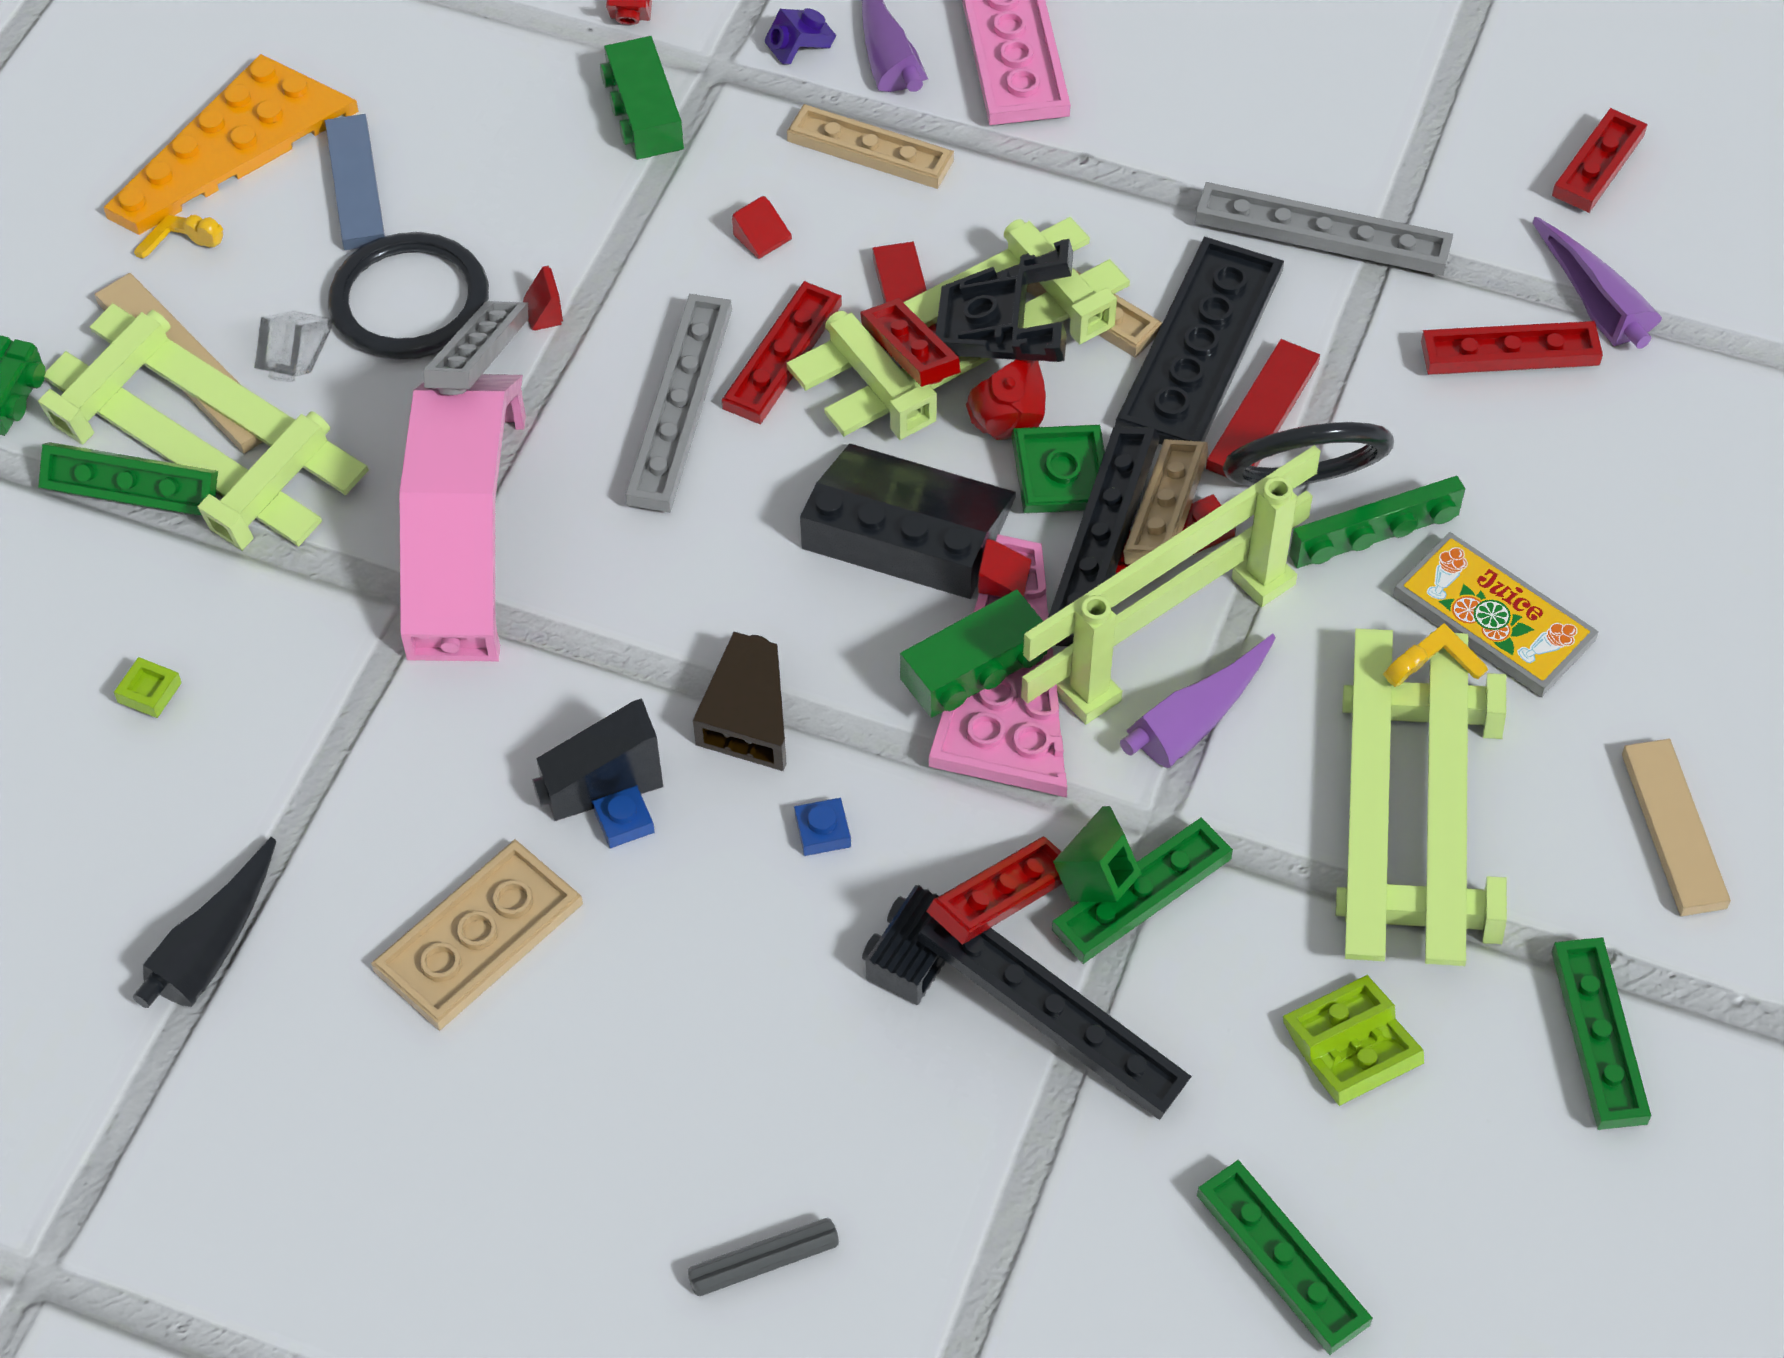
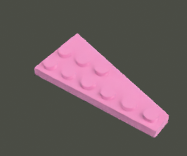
M998 534L997 542L1032 560L1024 598L1041 619L1045 621L1048 619L1049 613L1042 544ZM979 593L974 612L1002 597ZM1052 647L1048 649L1047 654L1036 665L1030 668L1023 667L1005 677L995 688L983 689L970 696L960 707L953 711H943L929 754V767L1067 798V779L1063 759L1064 750L1059 721L1057 684L1028 704L1021 698L1022 677L1053 657Z

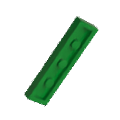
M48 442L42 444L38 488L202 516L197 506L208 494L216 498L218 471Z
M1456 475L1293 529L1289 556L1296 568L1309 564H1322L1334 556L1352 550L1362 551L1374 543L1392 537H1405L1416 529L1432 524L1447 523L1454 517L1459 516L1465 487Z
M1200 817L1137 861L1142 874L1118 902H1079L1052 921V931L1078 960L1084 964L1232 859L1233 849Z
M1604 938L1555 942L1551 952L1597 1130L1648 1125L1651 1112Z
M1239 1159L1198 1187L1197 1197L1329 1355L1370 1327L1373 1317Z

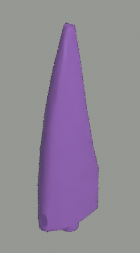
M862 0L865 45L870 68L878 90L886 92L908 89L911 92L920 90L923 86V81L927 80L928 77L916 49L908 40L903 28L892 16L883 0Z
M1534 217L1533 225L1583 301L1590 319L1595 321L1596 326L1613 346L1630 341L1638 349L1647 346L1651 341V336L1648 332L1661 322L1662 317L1622 276L1590 250L1541 218Z
M1272 633L1226 668L1173 692L1126 730L1128 735L1120 740L1122 750L1127 755L1132 756L1142 749L1156 763L1166 768L1173 766L1176 760L1185 756L1214 728L1241 696L1276 639L1275 635Z

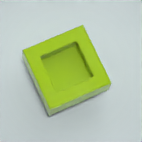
M138 657L114 691V695L118 703L158 718L182 682L178 672Z

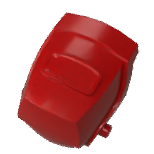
M1014 360L971 389L968 395V402L965 404L971 423L982 433H988L996 440L1012 439L1011 435L1014 428L1038 427L1045 415L1046 402L1044 379L1039 362Z

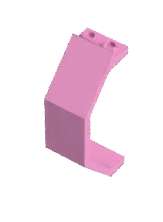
M482 374L470 389H466L465 393L458 395L439 393V388H424V383L413 390L399 491L401 638L407 660L499 662L500 642L495 613L496 490L504 422L515 423L516 430H524L526 414L521 390L523 375Z

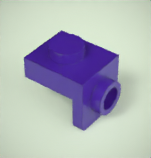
M780 8L765 37V44L782 64L790 65L799 47L830 48L837 35L825 22V17L814 9L794 10Z

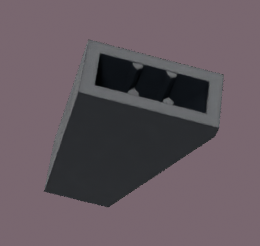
M642 698L630 702L536 758L540 777L532 779L540 806L549 804L555 821L592 810V801L634 786H638L641 794L662 788L663 780L657 736Z

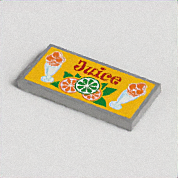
M1451 532L1394 588V597L1438 627L1445 623L1454 633L1468 634V647L1540 697H1543L1596 641L1599 632Z

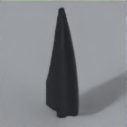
M273 837L267 840L227 885L198 911L174 927L143 964L144 983L133 995V999L140 1006L149 1008L159 995L182 1006L192 1007L231 951L254 907L276 846V840Z

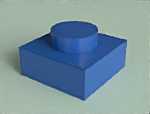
M638 786L592 801L594 813L609 848L655 833L654 823Z
M841 797L794 806L795 819L804 856L851 847V836Z

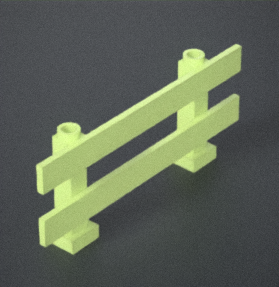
M1071 217L1041 232L1030 221L1025 223L1022 219L1015 220L1004 231V238L1008 241V249L903 303L929 327L937 323L942 286L990 267H994L996 273L1020 264V256L1027 253L1039 257L1054 251L1053 243L1063 239H1070L1074 252L1089 244L1090 237ZM1110 259L1080 275L1072 267V276L1039 282L1047 292L1026 302L1023 328L1062 322L1071 317L1070 335L1080 345L1115 326L1117 298L1114 294L1127 288L1130 280ZM838 311L832 314L825 324L826 330L830 333V341L787 362L786 365L788 371L805 391L853 367L868 386L824 408V414L844 437L890 413V429L899 440H902L936 422L937 393L933 389L992 358L958 356L961 373L944 378L939 383L921 387L903 368H899L884 351L885 349L871 336L852 312L847 314L845 311Z
M112 303L90 326L93 333L110 343L101 355L88 366L65 351L46 371L45 380L64 393L60 396L49 389L38 402L51 424L83 445L95 433L88 421L95 414H98L171 463L218 471L216 493L223 498L218 500L208 494L197 507L209 529L241 551L254 539L248 526L255 518L298 547L322 522L320 516L281 491L301 468L312 473L344 495H347L369 471L367 465L327 440L325 435L330 431V426L317 413L310 411L307 416L300 414L295 420L168 339L166 333L170 330L171 326L155 310H151L147 315L141 312L135 318ZM144 365L244 428L257 439L270 446V448L248 470L122 388V386Z
M1315 445L1026 632L1024 634L1023 656L1029 662L1072 633H1074L1073 644L1022 677L1021 698L1028 704L1057 684L1058 697L1086 725L1122 701L1123 691L1111 679L1113 647L1232 568V579L1261 608L1296 585L1297 573L1286 564L1291 532L1294 527L1309 518L1313 495L1306 490L1297 496L1292 490L1317 474L1321 451ZM1254 515L1253 525L1119 614L1116 615L1111 610L1112 607Z
M1355 628L1353 685L1343 686L1342 713H1352L1347 887H1337L1335 916L1345 917V959L1385 961L1386 924L1426 927L1425 964L1466 966V929L1482 930V943L1502 944L1507 921V877L1487 876L1484 890L1467 889L1468 724L1483 725V738L1502 739L1506 719V674L1487 673L1485 686L1468 685V672L1442 648L1430 658L1429 683L1403 682L1401 685L1394 687L1383 676V673L1392 664L1393 630ZM1455 633L1468 646V634ZM1391 721L1429 722L1426 886L1387 884Z

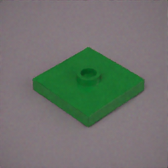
M1100 424L1014 428L1011 438L1023 514L1084 511L1105 453Z

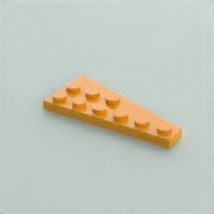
M260 54L103 207L106 217L140 235L158 225L167 215H176L181 212L182 204L200 194L208 197L219 191V183L232 176L240 179L292 150V143L310 132L315 136L326 130L325 120L337 118L342 114L345 117L359 112L357 101Z

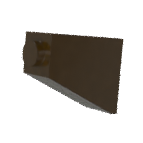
M733 632L693 718L696 746L784 771L787 763L778 646L776 643H772L759 635L748 636Z

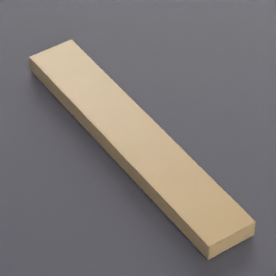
M131 273L126 274L95 293L97 303L104 311L112 303L135 318L141 312L147 315L151 310H155L171 326L170 330L166 333L168 339L239 383ZM183 391L243 454L262 443V441L196 397H192Z

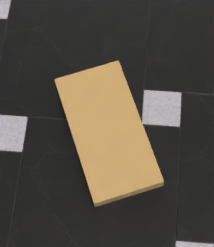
M514 839L371 963L373 972L440 1031L583 905L582 896Z

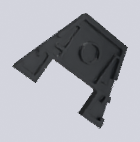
M1063 239L1053 243L1055 250L1039 257L1029 255V253L1020 256V264L996 273L994 267H990L942 286L936 335L957 356L1049 362L1065 361L1067 334L1063 322L1023 328L1027 286L1031 283L1072 276L1073 249L1070 239Z

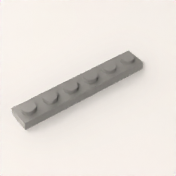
M1205 182L1195 217V223L1441 276L1444 275L1453 239L1452 233Z
M689 293L626 492L627 506L671 512L731 316L732 305L729 299Z
M486 301L423 370L424 388H439V393L445 395L463 394L467 391L466 389H470L529 319L528 302Z

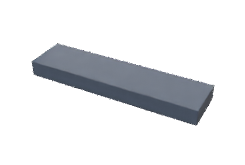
M366 114L325 120L344 250L360 248L378 238L385 237Z

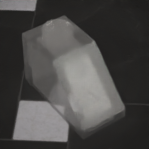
M297 311L261 316L254 368L269 371L268 377L271 379L287 382L295 381V376L311 373L332 329V319Z

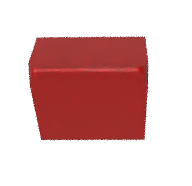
M761 196L732 215L733 235L758 259L792 240L790 231L765 196Z
M543 266L523 299V302H528V322L530 328L535 331L559 326L563 322L560 297L552 269L549 266Z
M987 539L979 571L978 593L1003 597L1017 589L1024 597L1032 560L997 541Z

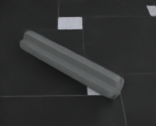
M824 1218L693 1265L688 1269L689 1281L694 1293L697 1296H703L833 1249L839 1244L838 1233L832 1220Z

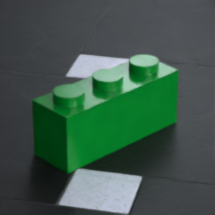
M652 36L605 45L606 63L600 64V72L604 87H612L613 89L612 92H609L614 116L621 115L623 119L619 121V128L624 145L631 144L636 160L684 150L682 121Z
M1016 589L900 653V680L930 718L943 711H953L960 707L970 696L983 689L995 688L1008 675L1023 667L1030 668L1042 660L1048 650L1029 662L1023 656L1024 634L1042 623L1043 620Z

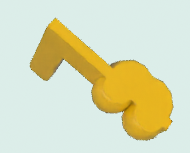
M196 214L190 215L187 218L167 215L135 248L134 254L139 258L147 257L171 231L187 234L197 245L209 248L216 247L222 241L223 228L211 217L202 219Z
M1443 623L1418 645H1413L1399 656L1383 673V676L1394 687L1399 686L1442 648L1473 678L1479 679L1488 671V668Z

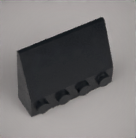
M849 443L816 482L800 515L802 549L971 599L979 582V571L986 540L996 541L997 535L1000 534L1016 498V492Z

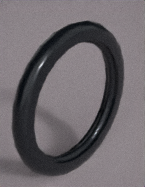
M424 232L397 233L378 238L360 247L343 262L336 271L328 292V309L335 327L345 339L357 348L376 356L392 359L420 358L439 353L477 310L488 301L489 282L484 267L471 251L458 242L441 235ZM416 252L434 254L450 260L464 274L468 285V297L463 310L445 327L430 334L414 338L380 336L366 330L352 315L349 305V294L353 282L369 266L386 257Z
M1334 422L1308 425L1273 433L1236 449L1227 456L1223 465V471L1228 480L1236 484L1252 486L1280 468L1250 466L1266 457L1320 444L1347 442L1367 444L1351 453L1319 462L1317 474L1300 485L1326 481L1354 473L1377 463L1389 455L1394 446V438L1385 427L1371 423Z

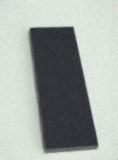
M1204 236L1116 418L1115 427H1155L1160 439L1158 444L1161 445L1166 439L1204 442L1282 274L1284 260Z

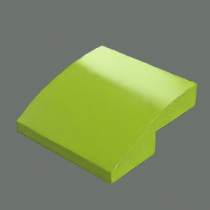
M1368 975L1283 1016V1023L1300 1053L1339 1106L1424 1064V1050L1396 1020L1395 1005Z

